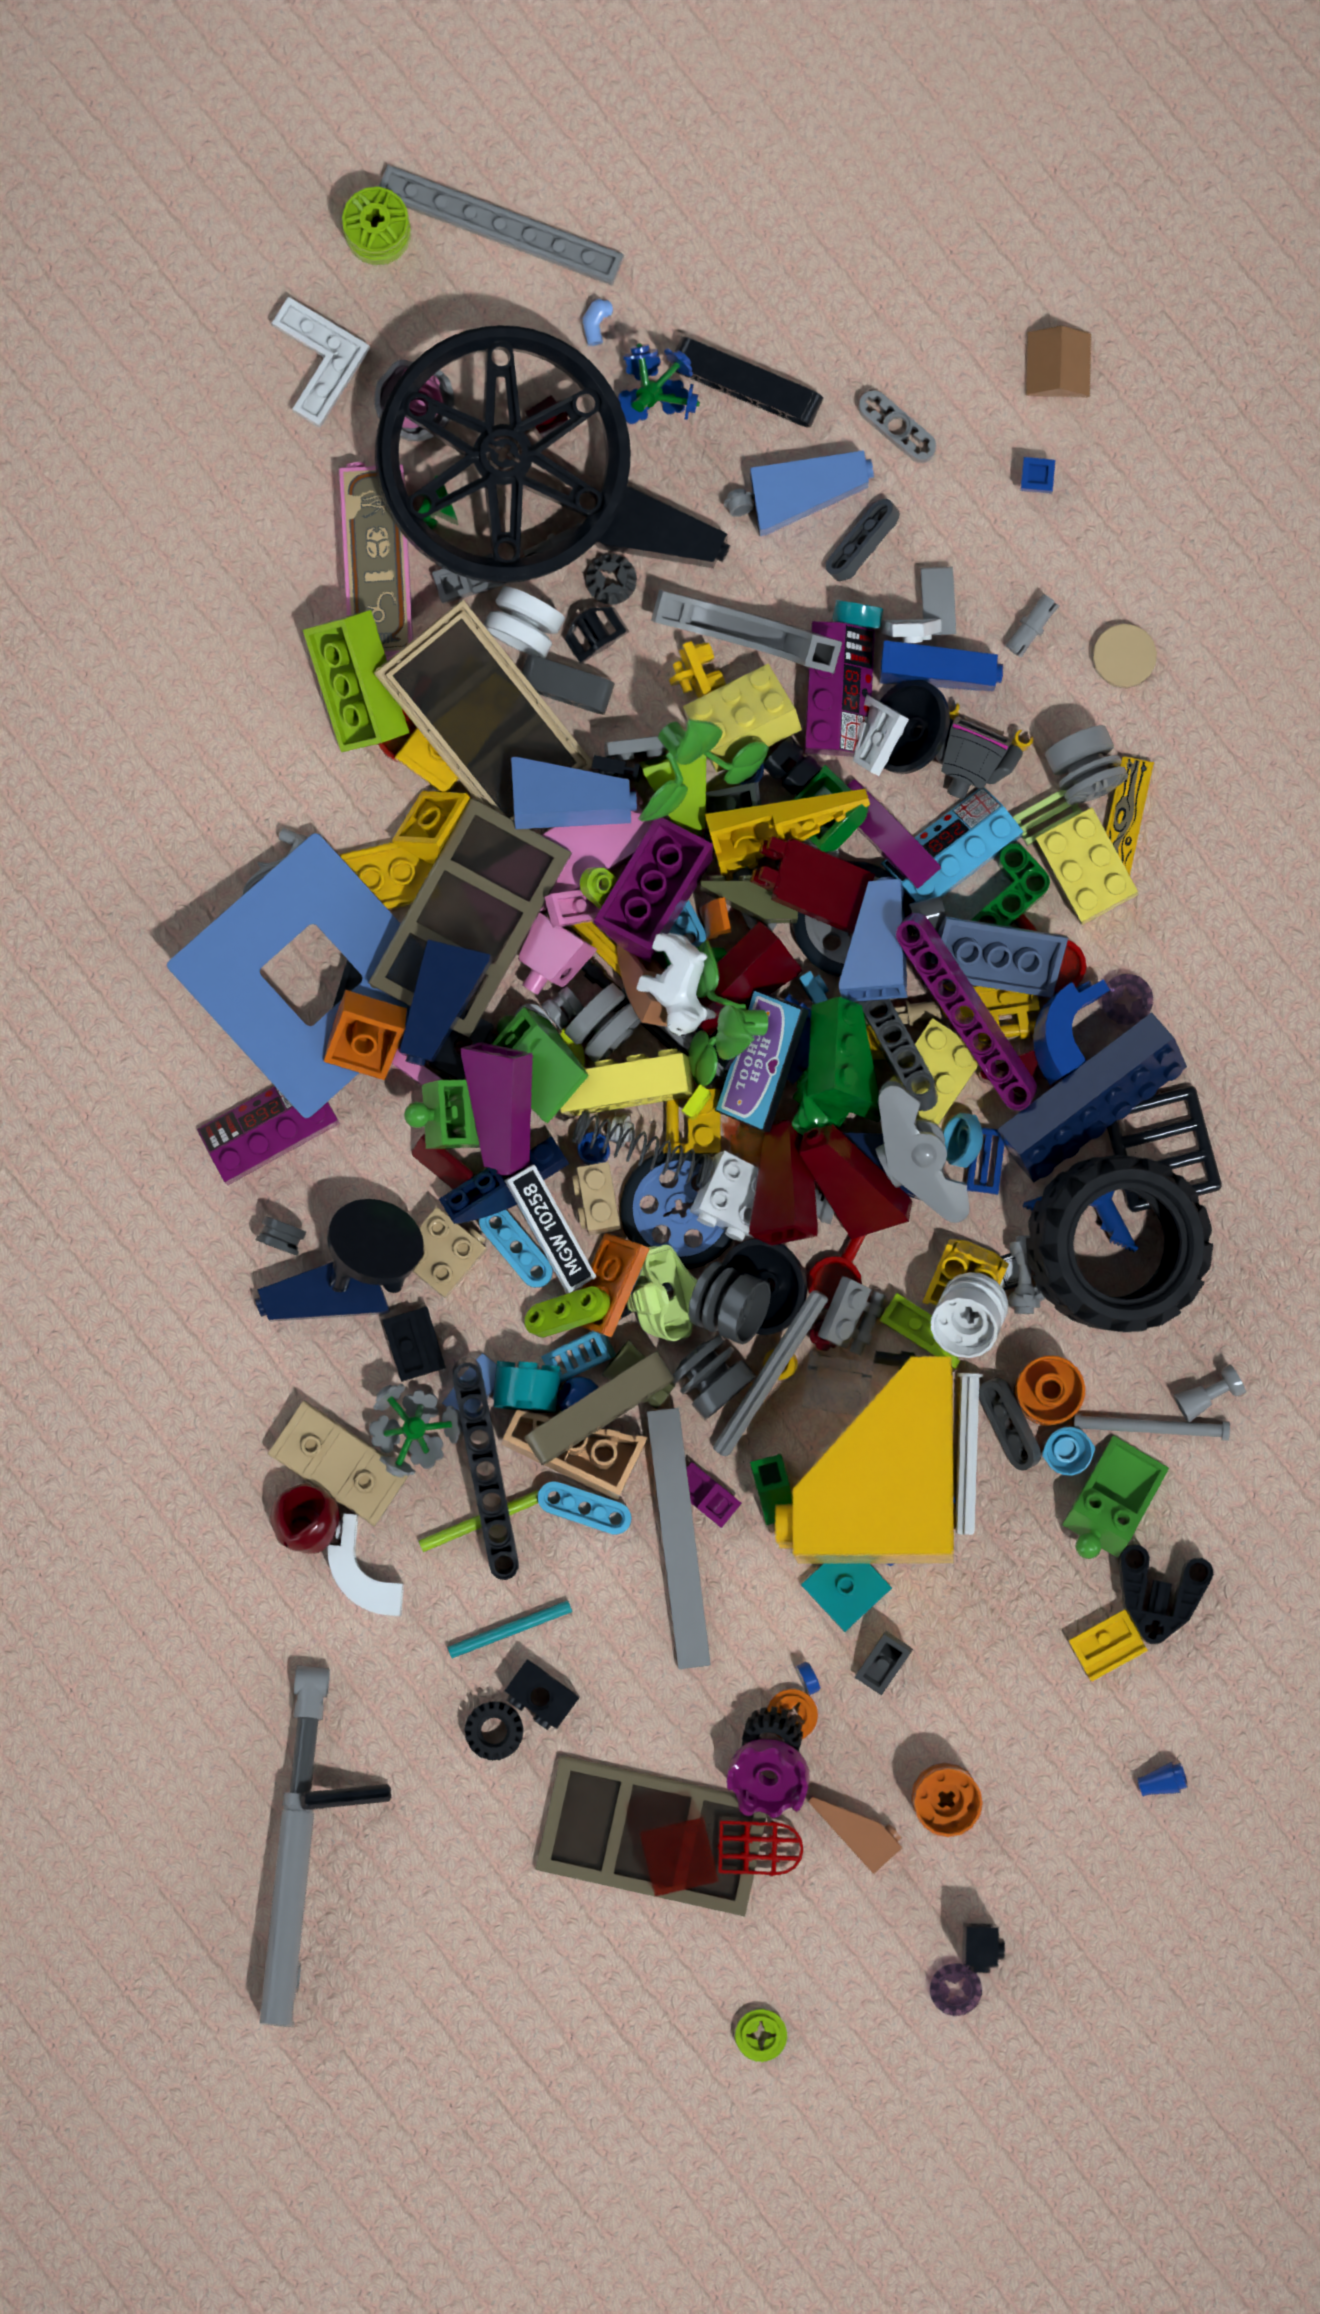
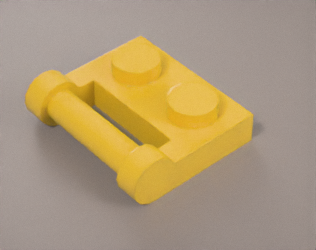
M708 1089L711 1097L695 1120L688 1118L687 1144L679 1143V1100L689 1101L691 1097L666 1101V1141L669 1140L671 1143V1153L680 1144L683 1147V1153H687L691 1149L695 1153L717 1154L721 1152V1113L715 1111L721 1089ZM668 1143L664 1146L663 1153H668ZM680 1147L675 1153H680Z

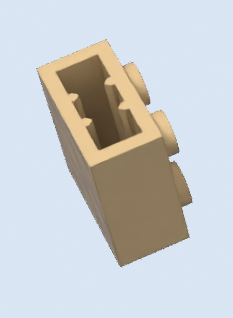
M609 1162L577 1167L578 1175L572 1176L576 1198L582 1197L584 1207L578 1208L581 1229L588 1228L589 1236L621 1230Z
M436 1207L419 1227L423 1236L424 1250L421 1260L413 1272L447 1299L487 1251V1248L482 1245L486 1239L473 1228H470L467 1232L458 1223L454 1224L445 1209L442 1211Z

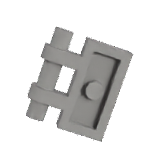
M658 736L605 742L604 746L605 756L607 758L615 757L616 760L634 759V755L646 753L647 757L666 755L665 751H668L659 741Z
M842 1276L818 1336L846 1349L852 1338L854 1340L849 1351L861 1356L865 1345H869L872 1339L870 1333L876 1318H880L884 1310L881 1306L885 1295L874 1291L870 1301L867 1302L871 1289ZM863 1311L865 1312L864 1316L862 1318L859 1328L856 1329L857 1323Z

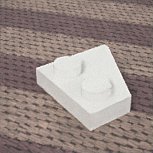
M941 619L881 620V633L891 637H903L904 643L931 640L932 634L942 632Z
M867 695L864 705L870 707L867 723H860L859 741L855 748L853 761L869 772L879 776L887 764L898 739L903 734L909 719L879 700Z

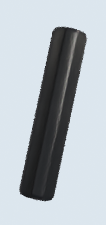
M388 1784L303 1792L300 1795L301 1808L303 1810L389 1802L392 1798L391 1787Z

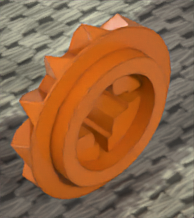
M788 1689L779 1692L769 1702L767 1711L771 1712L772 1707H777V1713H781L780 1706L791 1710L798 1702L801 1703L797 1714L805 1721L804 1724L801 1723V1731H803L802 1739L806 1738L817 1724L818 1710L815 1702L808 1694L800 1690Z

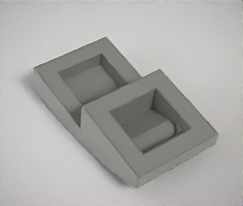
M492 553L483 557L492 558ZM444 568L432 572L442 603L469 597L507 584L472 580L454 574Z
M953 566L921 568L923 619H941L942 632L932 635L956 634Z

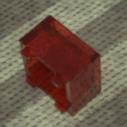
M703 1816L640 1831L655 1897L719 1881Z

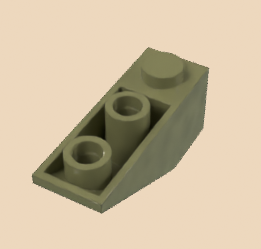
M752 875L739 876V881H726V876H707V881L700 882V891L716 899L725 897L727 905L764 924L797 923L798 911L772 901L773 891L752 883Z

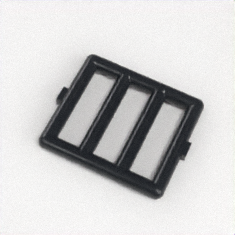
M1186 1086L1154 1094L1150 1099L1143 1100L1132 1108L1128 1114L1186 1100L1190 1119L1122 1136L1118 1120L1107 1127L1115 1156H1128L1126 1148L1194 1131L1199 1150L1160 1159L1156 1162L1167 1165L1172 1170L1203 1162L1207 1181L1192 1184L1191 1186L1197 1191L1198 1196L1221 1189L1220 1175L1197 1090L1194 1086ZM1124 1190L1127 1205L1131 1212L1135 1213L1152 1208L1143 1198H1139L1133 1192Z

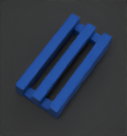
M982 1128V1133L986 1137L980 1185H974L976 1157L969 1165L967 1191L998 1195L1005 1143L997 1129ZM992 1136H998L993 1186L989 1187L986 1184Z

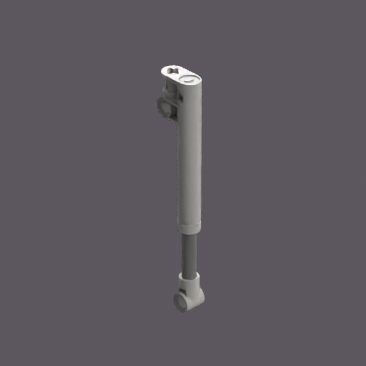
M299 1665L296 1668L294 1694L298 1696L297 1702H295L294 1718L298 1719L290 1793H284L283 1796L284 1810H282L262 1992L263 1998L259 2023L263 2025L294 2027V2022L292 2021L293 2004L300 1983L301 1963L299 1962L314 1822L313 1809L303 1810L301 1808L300 1795L303 1792H311L318 1721L323 1720V1697L328 1695L330 1668Z

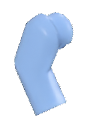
M597 299L593 301L583 316L582 322L588 346H596L603 343L599 324L603 318H607L613 312V306L608 300Z

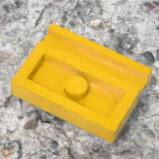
M1125 1609L1068 1640L1090 1682L1148 1651Z

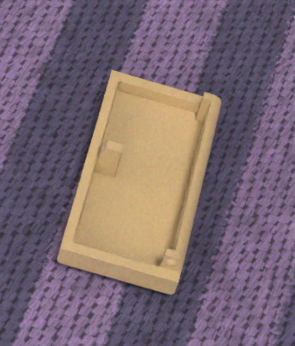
M305 1400L296 1410L268 1452V1455L273 1459H276L315 1487H321L326 1490L334 1500L374 1527L409 1477L406 1475L404 1477H397L387 1472L386 1464L379 1460L381 1456L387 1457L386 1455Z

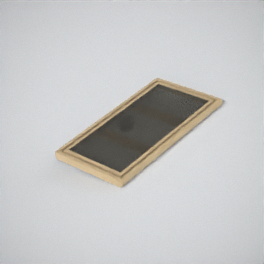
M464 600L459 601L374 672V675L474 799L515 821L511 757H520L584 771L592 767L593 761ZM500 830L505 837L511 836L510 834Z

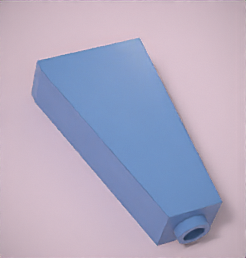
M863 450L750 468L760 536L768 535L867 489L869 478H874L872 460H865Z
M511 757L515 829L631 823V811H637L636 791L630 792L628 779L520 757Z
M882 877L877 881L868 882L839 981V991L844 999L856 1002L907 998L906 953L896 938L897 928L905 919V892L901 879Z

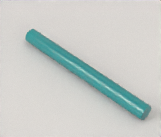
M567 1600L450 1645L447 1648L453 1659L573 1611Z

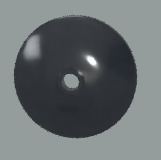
M908 680L892 687L880 699V702L909 719L903 734L898 739L887 764L884 766V769L897 774L913 773L929 764L945 742L950 721L947 701L937 687L923 680Z
M754 1238L736 1245L729 1251L722 1263L729 1268L732 1267L740 1271L741 1275L749 1274L769 1283L771 1290L767 1314L756 1334L769 1335L787 1329L807 1299V1280L800 1261L783 1244L771 1246ZM770 1278L774 1280L775 1288L771 1287Z

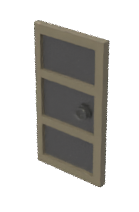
M470 798L368 984L372 988H377L411 1007L428 939L490 954L492 956L491 965L453 1028L454 1031L470 1039L545 904V897L550 895L572 852L530 829H515V821L485 806L477 799Z
M560 1756L557 1761V1774L535 1870L745 1917L754 1874L718 1873L720 1821L766 1822L767 1814L754 1812L750 1816L744 1815L739 1810L738 1799L735 1793L569 1756ZM723 1824V1835L742 1836L741 1834H745V1825ZM750 1825V1836L762 1837L765 1826ZM723 1841L722 1853L741 1854V1852H744V1841ZM761 1842L749 1843V1854L758 1855ZM722 1859V1870H743L744 1859ZM757 1860L749 1861V1871H755Z

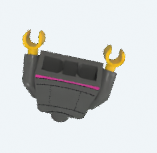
M957 702L956 709L953 712H949L950 721L947 737L936 755V759L939 763L943 764L941 772L953 777L947 792L954 797L965 799L970 785L983 789L986 783L996 784L1012 773L1023 756V751L1027 750L1033 743V737L1029 739L1027 744H1023L1018 740L1022 730H1018L1011 740L958 717L959 703Z

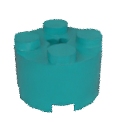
M497 1361L493 1392L494 1407L555 1413L558 1404L560 1366L542 1365L541 1370H539L538 1363L518 1361L517 1368L514 1362Z

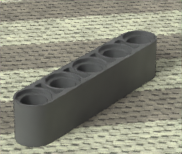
M890 999L856 1001L855 1003L862 1005L865 1023L897 1081L906 1091L920 1101L918 1111L932 1109L938 1102L934 1078ZM878 1013H886L883 1017H874ZM892 1038H900V1040L895 1043H888V1041ZM906 1063H914L910 1068H902ZM921 1088L928 1089L927 1092L922 1094L915 1093Z

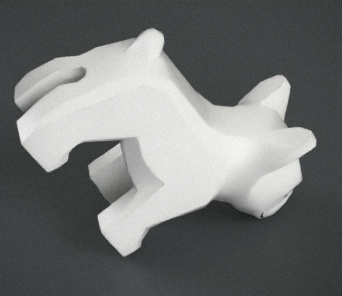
M674 933L657 934L652 948L657 951H664L671 965L662 974H656L655 978L641 975L636 989L641 992H651L657 1001L667 1009L668 1030L677 1036H685L687 1033L695 1031L702 1021L716 1017L714 1011L700 1004L696 995L697 986L704 968V960L707 959V955L700 952L683 935Z

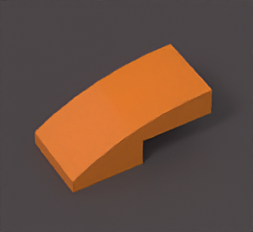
M725 897L708 902L700 908V917L706 932V940H716L718 935L731 933Z

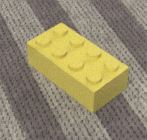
M677 1049L658 1051V1057L655 1058L646 1057L645 1054H638L626 1057L627 1062L618 1064L613 1059L594 1062L595 1068L587 1069L583 1067L589 1076L562 1106L561 1113L574 1117L580 1116L584 1110L592 1114L689 1098L695 1092L689 1057L680 1051L677 1052Z

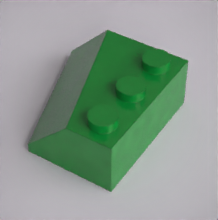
M839 996L812 1005L807 1097L879 1122L881 1121L878 1101L879 1092L862 1005Z

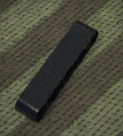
M687 337L680 338L675 352L679 350L687 355L691 361L690 366L692 367L693 375L689 377L681 374L678 370L675 371L676 373L795 424L811 428L824 399L822 395Z

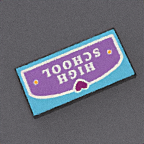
M754 989L747 1010H764L768 1016V1029L763 1036H753L754 1041L735 1058L729 1067L715 1111L763 1132H770L809 1009L765 991Z

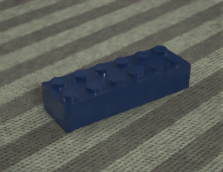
M1151 1012L999 1127L998 1131L1012 1158L1032 1182L1035 1183L1040 1178L1050 1175L1054 1168L1065 1159L1075 1156L1080 1148L1090 1140L1100 1137L1106 1128L1115 1121L1125 1118L1132 1108L1140 1102L1153 1097L1157 1090L1165 1083L1178 1078L1182 1071L1187 1068V1065L1173 1035Z

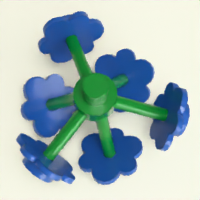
M641 343L631 347V353L623 356V360H626L627 364L625 370L627 374L634 375V378L640 381L641 387L633 389L631 392L623 390L618 395L626 422L633 425L638 420H646L648 418L647 410L653 407L657 401L663 403V411L668 415L675 412L682 413L686 405L684 420H688L689 412L695 413L696 407L700 405L698 394L692 393L694 384H690L688 391L686 388H683L684 384L681 380L673 381L669 379L676 370L689 377L693 375L692 367L690 366L691 361L687 355L679 350L673 352L666 348L664 353L667 356V360L673 365L655 382L649 380L648 377L649 375L655 376L658 374L657 367L661 363L660 357L657 356L658 350L650 349L648 344L642 345Z

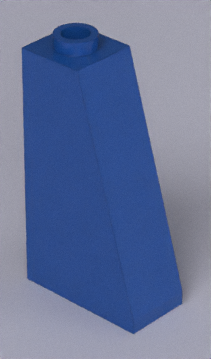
M884 641L881 656L880 683L897 685L908 680H923L937 688L994 692L996 683H1002L1003 664H997V654Z

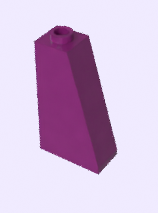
M481 1042L461 1048V1057L484 1167L497 1169V1173L501 1175H514L516 1170L529 1166L533 1053Z

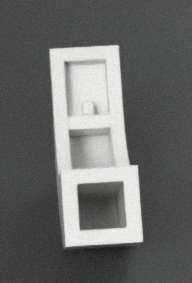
M344 1513L343 1520L339 1521L336 1529V1539H341V1546L328 1545V1562L335 1582L341 1591L361 1608L377 1614L401 1616L404 1584L376 1581L363 1572L356 1558L358 1515Z

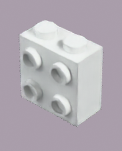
M726 1151L717 1153L713 1157V1166L705 1186L699 1189L690 1212L698 1216L697 1220L700 1223L709 1227L717 1225L726 1230L725 1235L736 1241L742 1242L743 1239L754 1238L748 1234L759 1168Z

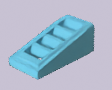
M592 1331L541 1357L545 1365L558 1366L555 1357L560 1355L567 1370L565 1374H562L560 1370L559 1383L615 1357L616 1353L607 1336ZM591 1339H595L602 1356H598ZM579 1345H584L591 1361L586 1362ZM570 1349L579 1365L577 1368H574L567 1353Z

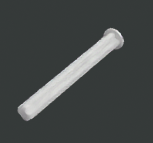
M957 1373V1377H960L955 1532L959 1535H972L975 1532L979 1378H982L983 1374Z

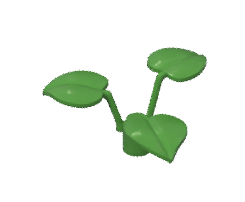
M688 720L687 730L685 731L678 722L669 723L660 731L658 739L669 751L666 757L671 762L676 778L675 781H668L657 790L638 819L640 821H651L665 817L676 810L683 802L688 792V787L682 784L683 777L678 763L681 765L690 764L704 754L719 766L728 770L724 777L727 783L738 784L749 779L761 767L769 750L768 746L760 741L750 743L735 755L732 763H726L710 752L722 736V730L716 724L701 720Z
M709 940L702 942L698 948L700 952L707 955V959L704 960V968L697 986L696 995L699 998H704L707 995L710 1000L723 1004L725 1007L721 1010L718 1017L717 1036L709 1039L706 1031H699L691 1041L689 1065L692 1076L698 1086L710 1084L716 1074L717 1053L713 1047L715 1044L720 1058L729 1060L742 1053L754 1041L753 1036H763L768 1029V1016L764 1010H746L745 1004H737L714 993L718 986L719 976Z

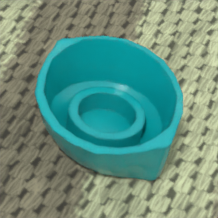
M836 600L832 621L869 629H878L881 625L883 608Z

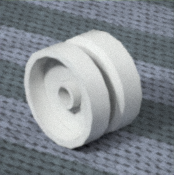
M503 586L496 599V604L503 612H489L483 625L492 636L528 655L545 659L552 646L551 640L545 633L557 634L565 617L538 598L518 589Z

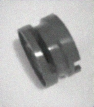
M264 1216L262 1221L264 1225L263 1233H260L259 1236L257 1235L255 1240L298 1256L297 1246L300 1240L305 1238L307 1232Z

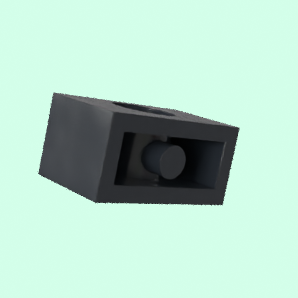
M464 1009L460 1019L464 1020L469 1011ZM481 1018L470 1039L452 1030L433 1063L429 1062V1065L455 1080H466L462 1057L455 1050L457 1042L461 1039H469L473 1044L480 1042L492 1044L496 1038V1034L492 1033L494 1025Z
M529 1659L525 1661L504 1690L509 1694L506 1699L509 1703L520 1711L527 1707L534 1712L533 1720L546 1730H549L551 1726L558 1729L580 1698ZM537 1687H543L549 1692L550 1699L545 1706H537L531 1700L532 1691Z

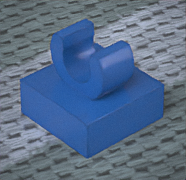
M1024 457L1020 491L1052 494L1056 460Z

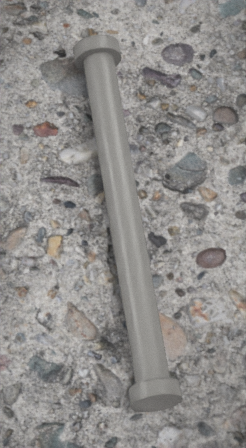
M1077 1412L1073 1418V1427L1077 1429L1221 1437L1222 1441H1229L1230 1422L1223 1421L1222 1424L1081 1416L1080 1412Z

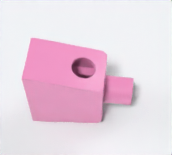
M539 913L519 954V961L532 969L522 985L539 995L548 980L563 988L593 956L597 949L565 927L552 928L550 918Z

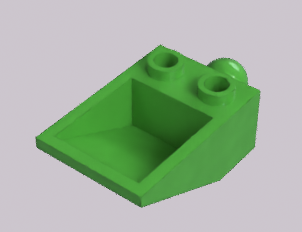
M524 1006L516 1016L507 1015L499 1020L497 1024L499 1036L491 1045L533 1053L531 1109L544 1122L549 1123L588 1078L589 1074L552 1023Z
M437 1080L423 1084V1103L414 1102L409 1104L405 1109L404 1118L411 1127H425L426 1149L480 1148L467 1081Z
M1113 1435L1062 1523L1063 1526L1080 1535L1075 1545L1077 1553L1085 1559H1092L1100 1553L1102 1548L1118 1558L1130 1542L1169 1468Z

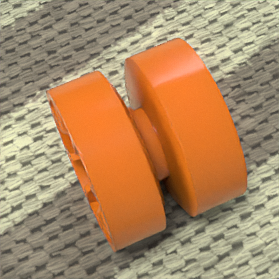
M1044 1356L1029 1363L1019 1373L1014 1386V1395L1025 1418L1038 1425L1054 1426L1067 1421L1079 1411L1085 1398V1382L1081 1372L1072 1362L1059 1356Z

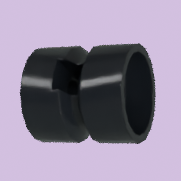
M792 737L786 739L763 764L764 769L774 779L781 778L783 780L782 787L794 798L822 770V766L811 756H803V748ZM793 759L796 764L788 772L785 766Z

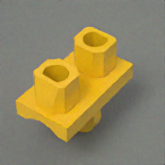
M692 641L682 645L683 648L678 652L683 665L681 661L672 664L676 675L669 678L671 686L680 684L684 694L693 691V687L698 699L726 685L720 670L706 675L703 670L702 664L714 660V653L709 642L693 645Z

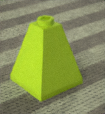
M704 754L690 764L681 765L678 763L683 777L682 784L688 787V792L680 806L668 814L674 824L697 836H701L703 834L702 829H705L706 756ZM666 755L639 762L643 774L655 793L666 782L675 781L676 776L673 767Z

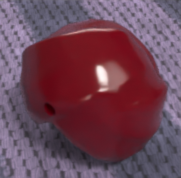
M302 1483L286 1489L276 1498L271 1508L270 1521L276 1539L281 1545L292 1551L315 1554L324 1550L332 1541L339 1525L340 1512L336 1501L326 1490L321 1487H314L308 1483Z

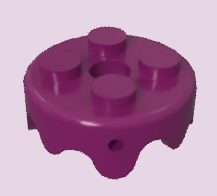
M773 1739L754 1740L740 1747L732 1757L727 1775V1789L733 1790L736 1794L739 1810L744 1815L750 1816L754 1812H762L771 1818H776L789 1808H792L795 1812L801 1809L810 1781L809 1767L801 1753L784 1742ZM770 1770L776 1773L777 1777L767 1778L761 1772Z

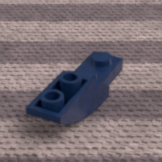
M552 1136L530 1150L529 1166L535 1164L543 1181L569 1165V1162ZM486 1168L439 1198L454 1224L484 1218L517 1205L504 1181L513 1175H501L497 1173V1169ZM525 1168L516 1170V1173L522 1171Z

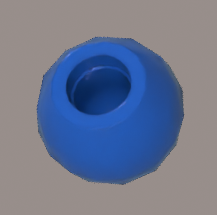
M574 1377L567 1380L558 1394V1405L561 1412L598 1389L599 1386L591 1379L584 1377Z

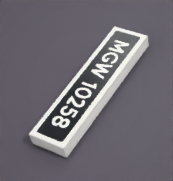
M535 1164L504 1180L566 1293H570L596 1278L594 1271Z

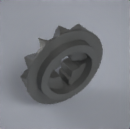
M615 553L600 555L599 558L590 564L586 574L588 591L597 601L604 604L615 605L622 603L633 594L636 588L637 575L635 568L627 558ZM619 568L617 579L622 587L611 583L603 589L606 578L601 571L611 574Z

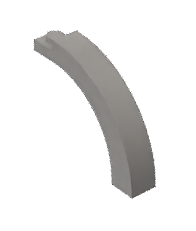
M659 590L651 619L655 623L721 639L830 673L835 671L842 645L841 641L796 626Z

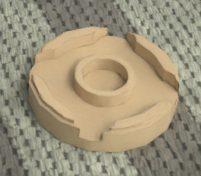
M1120 624L1112 626L1100 635L1094 646L1093 662L1095 670L1100 677L1114 687L1127 689L1140 685L1150 676L1156 665L1157 651L1154 641L1145 630L1136 625Z

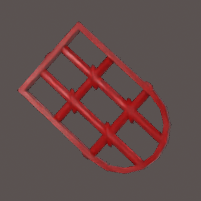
M720 1821L718 1873L769 1876L787 1874L795 1869L802 1860L804 1851L802 1839L791 1826L777 1823L776 1821ZM723 1824L745 1825V1834H741L742 1836L723 1835ZM750 1825L773 1826L772 1835H769V1837L750 1836ZM778 1826L788 1828L797 1838L777 1837ZM723 1841H744V1852H741V1854L722 1853ZM772 1842V1853H768L769 1855L749 1854V1843ZM799 1843V1856L777 1855V1844ZM722 1859H744L743 1870H722ZM771 1860V1871H749V1861ZM796 1861L787 1870L776 1872L777 1862Z

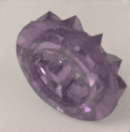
M1122 974L1114 977L1107 983L1110 991L1102 996V1006L1107 1017L1118 1024L1134 1025L1150 1013L1153 1006V993L1144 979L1133 974ZM1124 986H1126V991H1128L1130 996H1141V999L1132 1002L1131 1013L1128 1012L1125 1004L1114 1003V1001L1123 997Z
M960 1963L947 1964L934 1974L930 1983V1995L933 2003L940 2011L951 2016H961L971 2012L978 2005L982 1995V1985L978 1975L971 1972L968 1966ZM964 1977L965 1980L961 1989L964 1991L967 1999L955 1995L949 2001H946L949 1997L950 1989L944 1981L947 1980L949 1983L956 1984Z

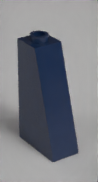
M427 940L400 1048V1054L407 1056L405 1062L424 1066L425 1061L434 1062L492 962L490 954Z
M333 1262L258 1289L260 1297L255 1299L260 1316L267 1315L270 1322L378 1315L391 1311L381 1285L366 1284L351 1278L350 1285L345 1292L333 1291V1286L330 1287L328 1282L334 1271Z

